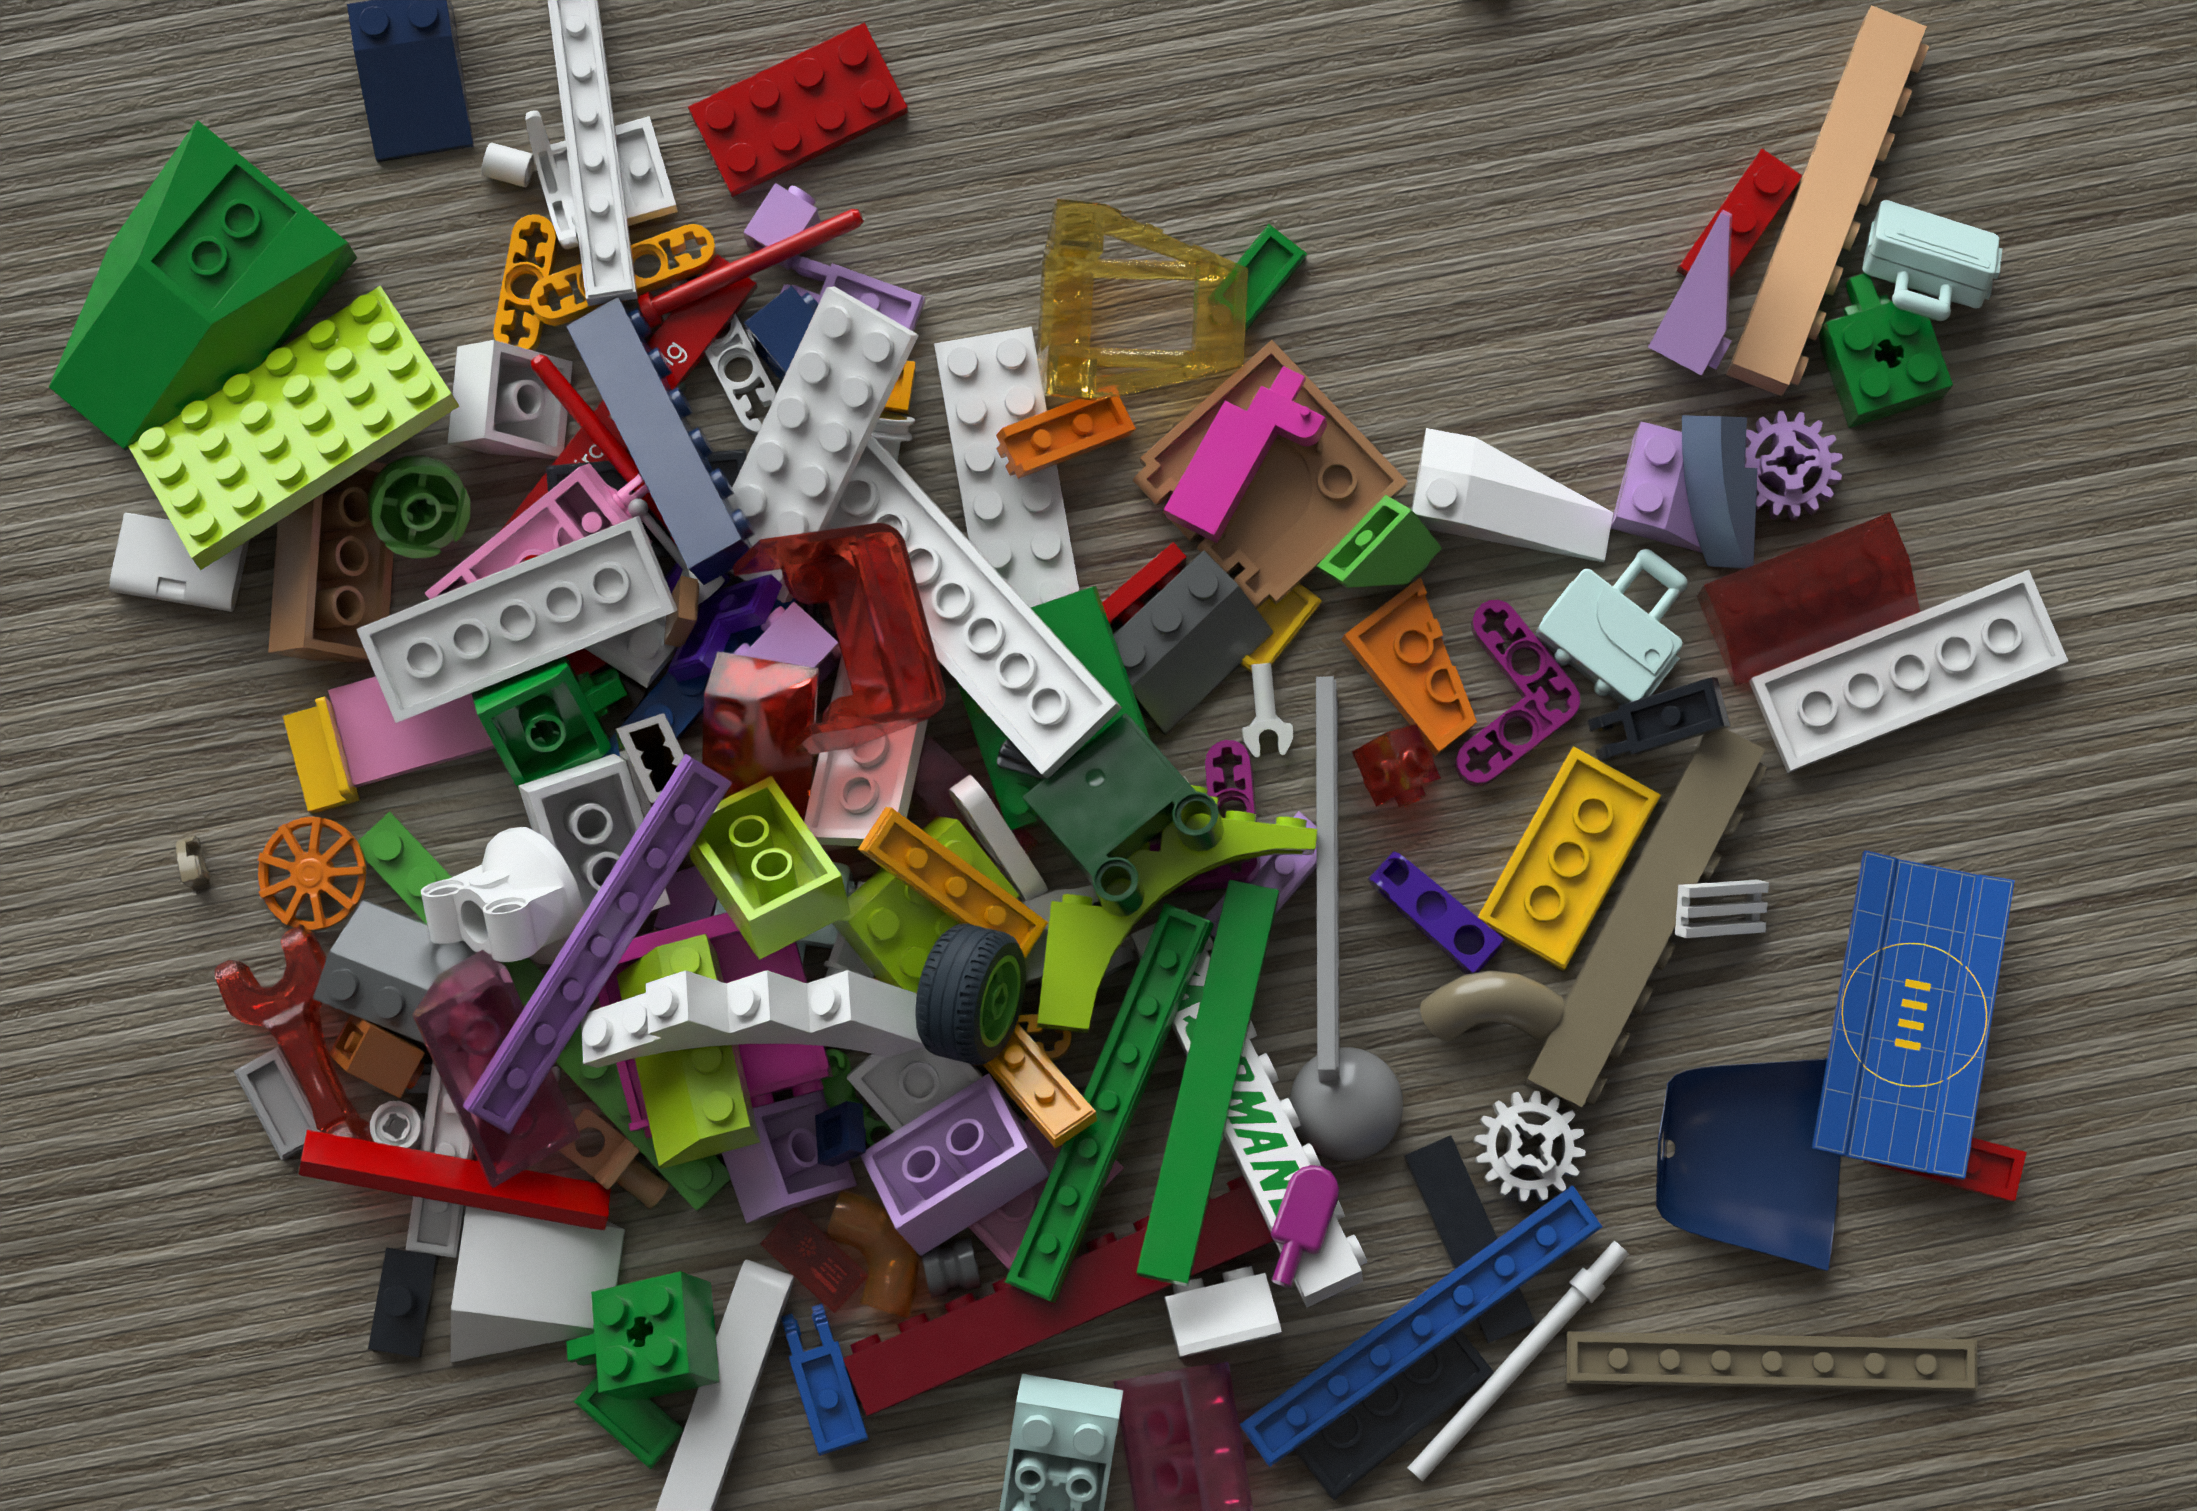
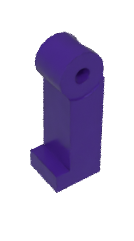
M1393 851L1368 878V882L1389 903L1398 908L1397 911L1455 962L1457 968L1465 975L1479 973L1503 947L1504 938L1401 854Z

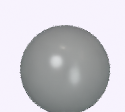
M1340 1047V1079H1337V1081L1319 1082L1316 1055L1299 1071L1290 1092L1289 1100L1301 1126L1295 1128L1298 1136L1305 1144L1310 1143L1317 1154L1331 1160L1357 1161L1376 1154L1392 1140L1402 1119L1403 1095L1394 1072L1382 1059L1358 1048Z

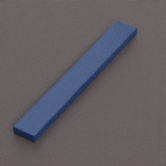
M1570 1186L1239 1424L1267 1465L1271 1467L1603 1226L1574 1186Z

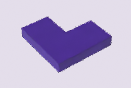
M772 574L716 590L710 597L698 604L697 621L685 644L681 648L678 647L668 672L679 682L713 673L731 633L766 623L782 584Z

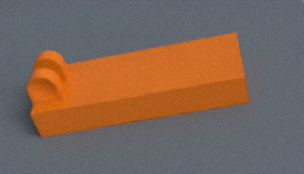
M1111 386L1003 427L996 434L1000 443L996 450L1001 458H1008L1009 462L1005 467L1009 475L1016 474L1017 478L1020 479L1126 438L1136 428L1115 387Z

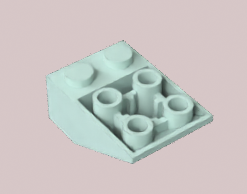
M1022 1374L1016 1400L999 1511H1104L1123 1390Z

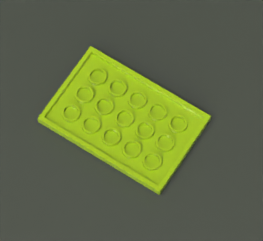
M378 286L369 293L358 297L353 303L328 319L315 324L309 331L285 346L272 351L259 367L248 374H237L227 380L222 390L203 401L198 400L188 404L181 412V415L161 427H154L145 431L138 441L128 447L190 557L198 568L202 570L460 406L382 287Z

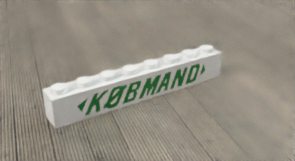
M1155 924L1131 934L1134 949L1140 960ZM1210 936L1172 1024V1028L1186 1057L1188 1056L1210 962L1207 951L1214 946ZM1250 1020L1224 1136L1271 1232L1292 1175L1302 1167L1309 1165L1321 1166L1312 1145L1308 1143L1301 1146L1293 1130L1301 1126L1290 1100L1286 1098L1279 1101L1272 1084L1279 1081L1267 1053L1260 1056L1257 1055L1250 1039L1257 1036ZM1339 1200L1320 1253L1311 1254L1304 1251L1294 1278V1282L1306 1307L1363 1282L1360 1266L1367 1263V1259L1356 1236L1353 1234L1346 1238L1338 1220L1345 1217ZM1275 1242L1281 1253L1284 1245Z

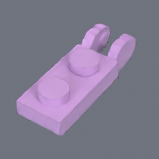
M795 256L791 268L802 276L825 281L820 295L792 285L801 297L808 292L819 304L826 288L835 286L914 332L925 304V297L833 263L831 266L808 258ZM784 284L781 293L791 285Z

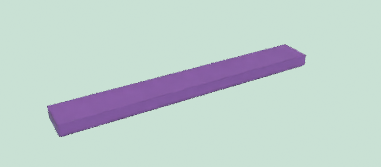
M684 755L462 1105L468 1112L508 1134L511 1133L731 786V781L689 755Z

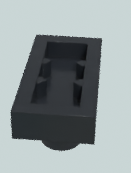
M386 1247L368 1349L422 1357L439 1256Z

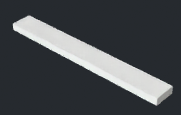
M548 0L586 300L588 306L607 303L616 297H619L622 301L637 299L599 1Z

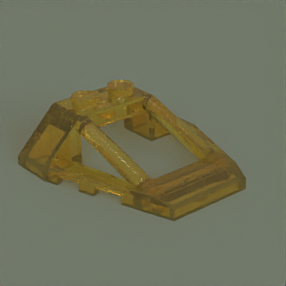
M1056 199L1045 245L1041 272L1037 363L1044 396L1099 400L1207 377L1242 367L1244 363L1248 268L1198 245L1193 244L1190 246L1163 234L1164 230L1149 223L1143 225L1121 215L1122 211L1107 204ZM1104 235L1179 261L1100 259L1099 256L1103 253ZM1094 278L1195 281L1191 350L1090 347ZM1097 367L1151 369L1096 376Z

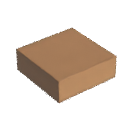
M681 576L672 592V597L678 610L666 615L664 644L681 648L697 621L700 586L698 579Z

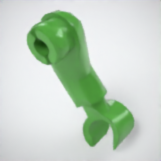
M837 1049L826 1050L833 1077L822 1080L823 1093L829 1109L845 1101L863 1104L856 1097L855 1088L847 1079V1075L851 1072L848 1056ZM863 1104L866 1141L868 1146L871 1147L875 1144L872 1141V1136L877 1130L885 1129L890 1134L894 1131L885 1121L874 1119L870 1115L871 1110Z

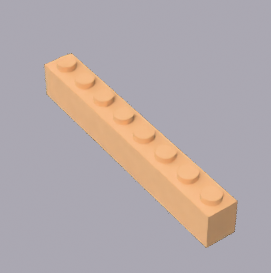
M1871 5L1862 22L1726 375L1779 396L1784 394L1790 383L1799 385L1809 360L1808 357L1801 355L1807 338L1816 340L1826 316V312L1818 310L1823 295L1826 293L1833 296L1843 272L1842 267L1835 265L1842 248L1850 251L1861 223L1853 220L1858 204L1868 205L1877 184L1878 178L1870 176L1876 159L1882 162L1885 161L1895 134L1887 131L1893 115L1902 117L1912 90L1904 87L1910 71L1919 72L1927 54L1929 45L1921 43L1927 26Z

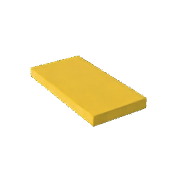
M1573 746L1480 911L1478 918L1501 937L1564 971L1660 799L1661 794Z

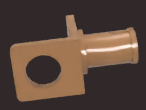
M584 1108L556 1142L555 1146L558 1151L595 1178L604 1188L608 1190L616 1182L644 1203V1206L648 1209L653 1208L659 1202L669 1187L668 1182L660 1179L650 1169L635 1159L636 1154L639 1152L638 1147L588 1108ZM588 1127L598 1129L604 1138V1145L601 1151L591 1157L581 1155L575 1147L577 1134L582 1129Z

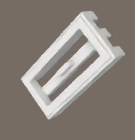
M1761 880L1678 885L1675 935L1684 938L1766 932V922L1760 921V913H1767L1768 903L1761 901L1762 893H1768L1769 883ZM1747 894V902L1690 906V898ZM1746 914V918L1743 920L1689 923V918Z

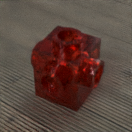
M1417 724L1386 732L1352 751L1363 777L1364 785L1376 807L1396 801L1399 808L1411 805L1427 796L1423 788L1441 779L1434 764L1433 755L1426 746Z

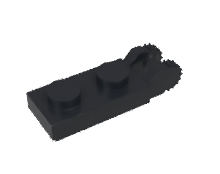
M1715 677L1706 678L1619 705V710L1588 720L1590 732H1604L1622 724L1625 728L1627 740L1610 743L1596 750L1597 758L1601 762L1631 754L1639 755L1730 727L1719 681Z

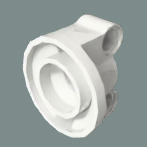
M527 827L509 828L498 833L487 844L482 865L452 878L431 883L421 890L430 940L432 942L450 944L465 941L473 951L480 955L492 956L494 960L499 962H513L529 958L538 964H552L584 915V905L575 877L563 856L543 835Z

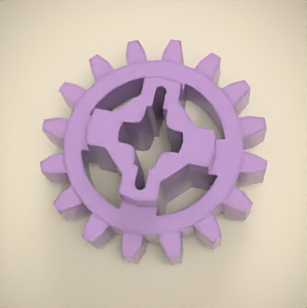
M1778 411L1773 425L1765 417H1761L1756 422L1758 434L1746 429V445L1748 447H1746L1745 468H1758L1756 511L1764 504L1770 506V519L1775 520L1781 510H1787L1790 520H1797L1800 516L1801 507H1804L1810 515L1816 513L1819 509L1816 497L1828 502L1834 493L1826 484H1838L1842 477V474L1831 469V467L1838 465L1843 459L1842 454L1829 452V448L1835 442L1836 437L1830 435L1822 438L1818 434L1823 424L1820 420L1813 423L1811 427L1804 425L1805 416L1803 412H1799L1793 422H1787L1784 411ZM1796 437L1805 441L1812 449H1808L1799 443ZM1772 438V453L1761 455L1760 458L1755 459L1759 446ZM1782 457L1787 458L1788 464L1797 465L1792 475H1788L1786 467H1777ZM1819 473L1815 486L1802 494L1804 487L1803 478ZM1762 482H1766L1775 488L1778 494L1768 490Z

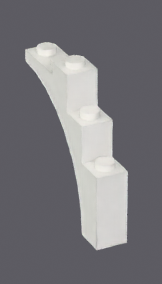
M685 970L646 983V993L587 1012L581 1021L583 1064L595 1068L657 1053L707 1046L803 1044L858 1050L889 1058L924 1047L916 1028L915 1007L917 994L849 970L810 983H804L766 970L727 984Z

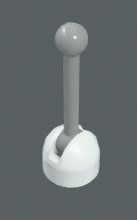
M637 498L632 500L628 506L629 514L632 517H640L643 523L683 569L681 576L697 579L688 569L678 547L648 513V504L643 499ZM722 576L706 585H703L698 580V583H700L698 604L710 597L724 583L725 580Z

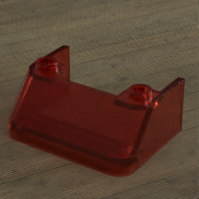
M872 523L760 539L732 566L735 576L781 569L785 586L796 600L805 604L828 602L853 695L839 697L830 703L823 713L822 723L807 726L781 749L783 759L857 747L926 721L943 707L946 699L944 682L906 543L897 529L885 523Z

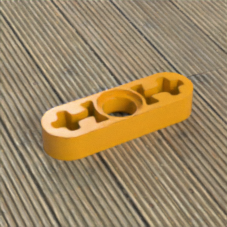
M536 214L524 216L516 222L512 229L493 328L496 341L512 345L509 336L504 333L506 330H514L517 314L515 310H508V307L511 305L518 310L524 311L522 324L525 332L530 335L529 338H520L518 345L514 346L536 351L540 344L544 323L535 314L531 315L525 312L533 311L530 298L521 299L516 297L512 292V285L515 279L523 274L534 275L539 280L553 274L558 250V237L553 224L544 216ZM534 228H540L543 237L548 239L546 243H538L535 252L537 264L544 263L543 268L528 262L530 249L527 241L522 239L523 236H531ZM521 258L522 260L527 262L517 263V259ZM549 292L546 293L547 301L540 306L547 305Z

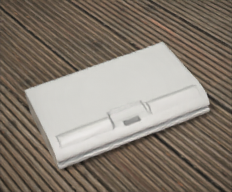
M124 513L110 577L109 590L116 593L233 612L238 597L249 540L200 570L190 557L170 520Z

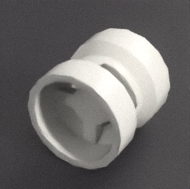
M389 1101L380 1105L373 1113L370 1121V1133L374 1142L418 1150L421 1147L425 1117L416 1107L402 1101Z

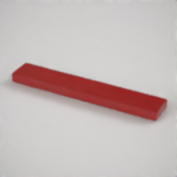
M312 1130L306 1131L298 1173L301 1176L605 1231L611 1188L607 1190L600 1183Z

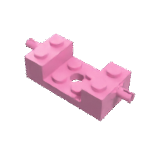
M590 463L578 467L428 589L425 595L429 599L435 598L522 563L529 555H542L634 518L629 514V503L634 499H641L649 493L646 484L632 493L635 488L644 482L641 474L638 473L634 479L617 491L604 482Z

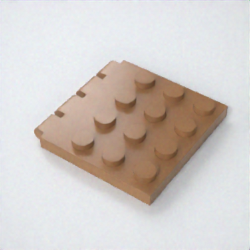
M1273 340L1268 342L1140 458V463L1144 468L1132 480L1156 506L1161 504L1167 497L1173 494L1224 401L1247 411L1259 388L1263 386L1270 389L1283 366L1305 376L1306 381L1294 402L1325 416L1327 427L1320 440L1312 446H1301L1278 434L1218 543L1205 538L1197 547L1200 552L1205 551L1228 575L1238 566L1243 570L1234 581L1256 609L1268 599L1277 605L1317 568V565L1385 495L1393 499L1408 484V481ZM1171 521L1189 541L1199 536V534Z

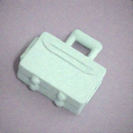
M1883 200L1871 224L1862 269L1867 275L1896 284L1895 292L1892 296L1895 307L1937 321H1944L1951 314V301L1972 308H1980L1984 299L1989 300L1993 278L1997 279L2000 273L2002 248H1999L2000 239L1994 233L1889 200ZM1910 288L1929 295L1939 297V300L1909 291L1907 289Z
M1643 549L1637 553L1636 558L1614 586H1611L1592 570L1584 569L1569 584L1543 617V621L1540 623L1535 636L1543 645L1555 653L1554 659L1559 665L1565 666L1569 664L1595 684L1594 690L1597 695L1607 696L1609 694L1622 705L1651 696L1680 659L1676 655L1682 647V640L1659 621L1679 595L1686 590L1688 586L1687 578L1649 549ZM1642 569L1668 588L1649 614L1623 595Z

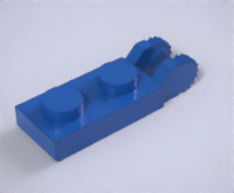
M823 1303L812 1307L813 1323L815 1329L819 1332L823 1346L804 1352L800 1337L801 1330L797 1319L794 1318L792 1313L781 1317L792 1356H789V1360L819 1456L869 1440L851 1379L843 1360L844 1357L839 1341L835 1342Z

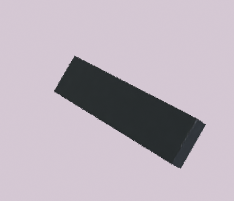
M1451 1135L1404 1155V1159L1454 1270L1498 1239ZM1520 1288L1476 1318L1487 1344L1535 1323Z

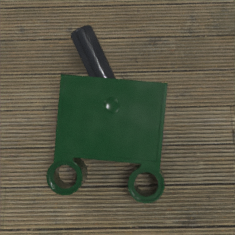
M1127 713L1123 714L1075 753L1049 778L1041 775L1010 739L1006 740L999 749L997 765L1000 768L1041 781L1023 796L1029 812L1093 884L1102 907L1111 915L1118 917L1129 916L1142 905L1145 897L1144 886L1135 866L1127 858L1172 821L1180 840L1190 850L1198 852L1208 851L1215 847L1222 839L1224 832L1223 821L1214 799L1206 793L1196 792ZM1202 813L1211 817L1210 822L1202 829L1192 830L1186 827L1187 821L1195 814ZM1123 878L1131 881L1130 888L1121 895L1114 896L1106 893L1109 884L1116 879Z

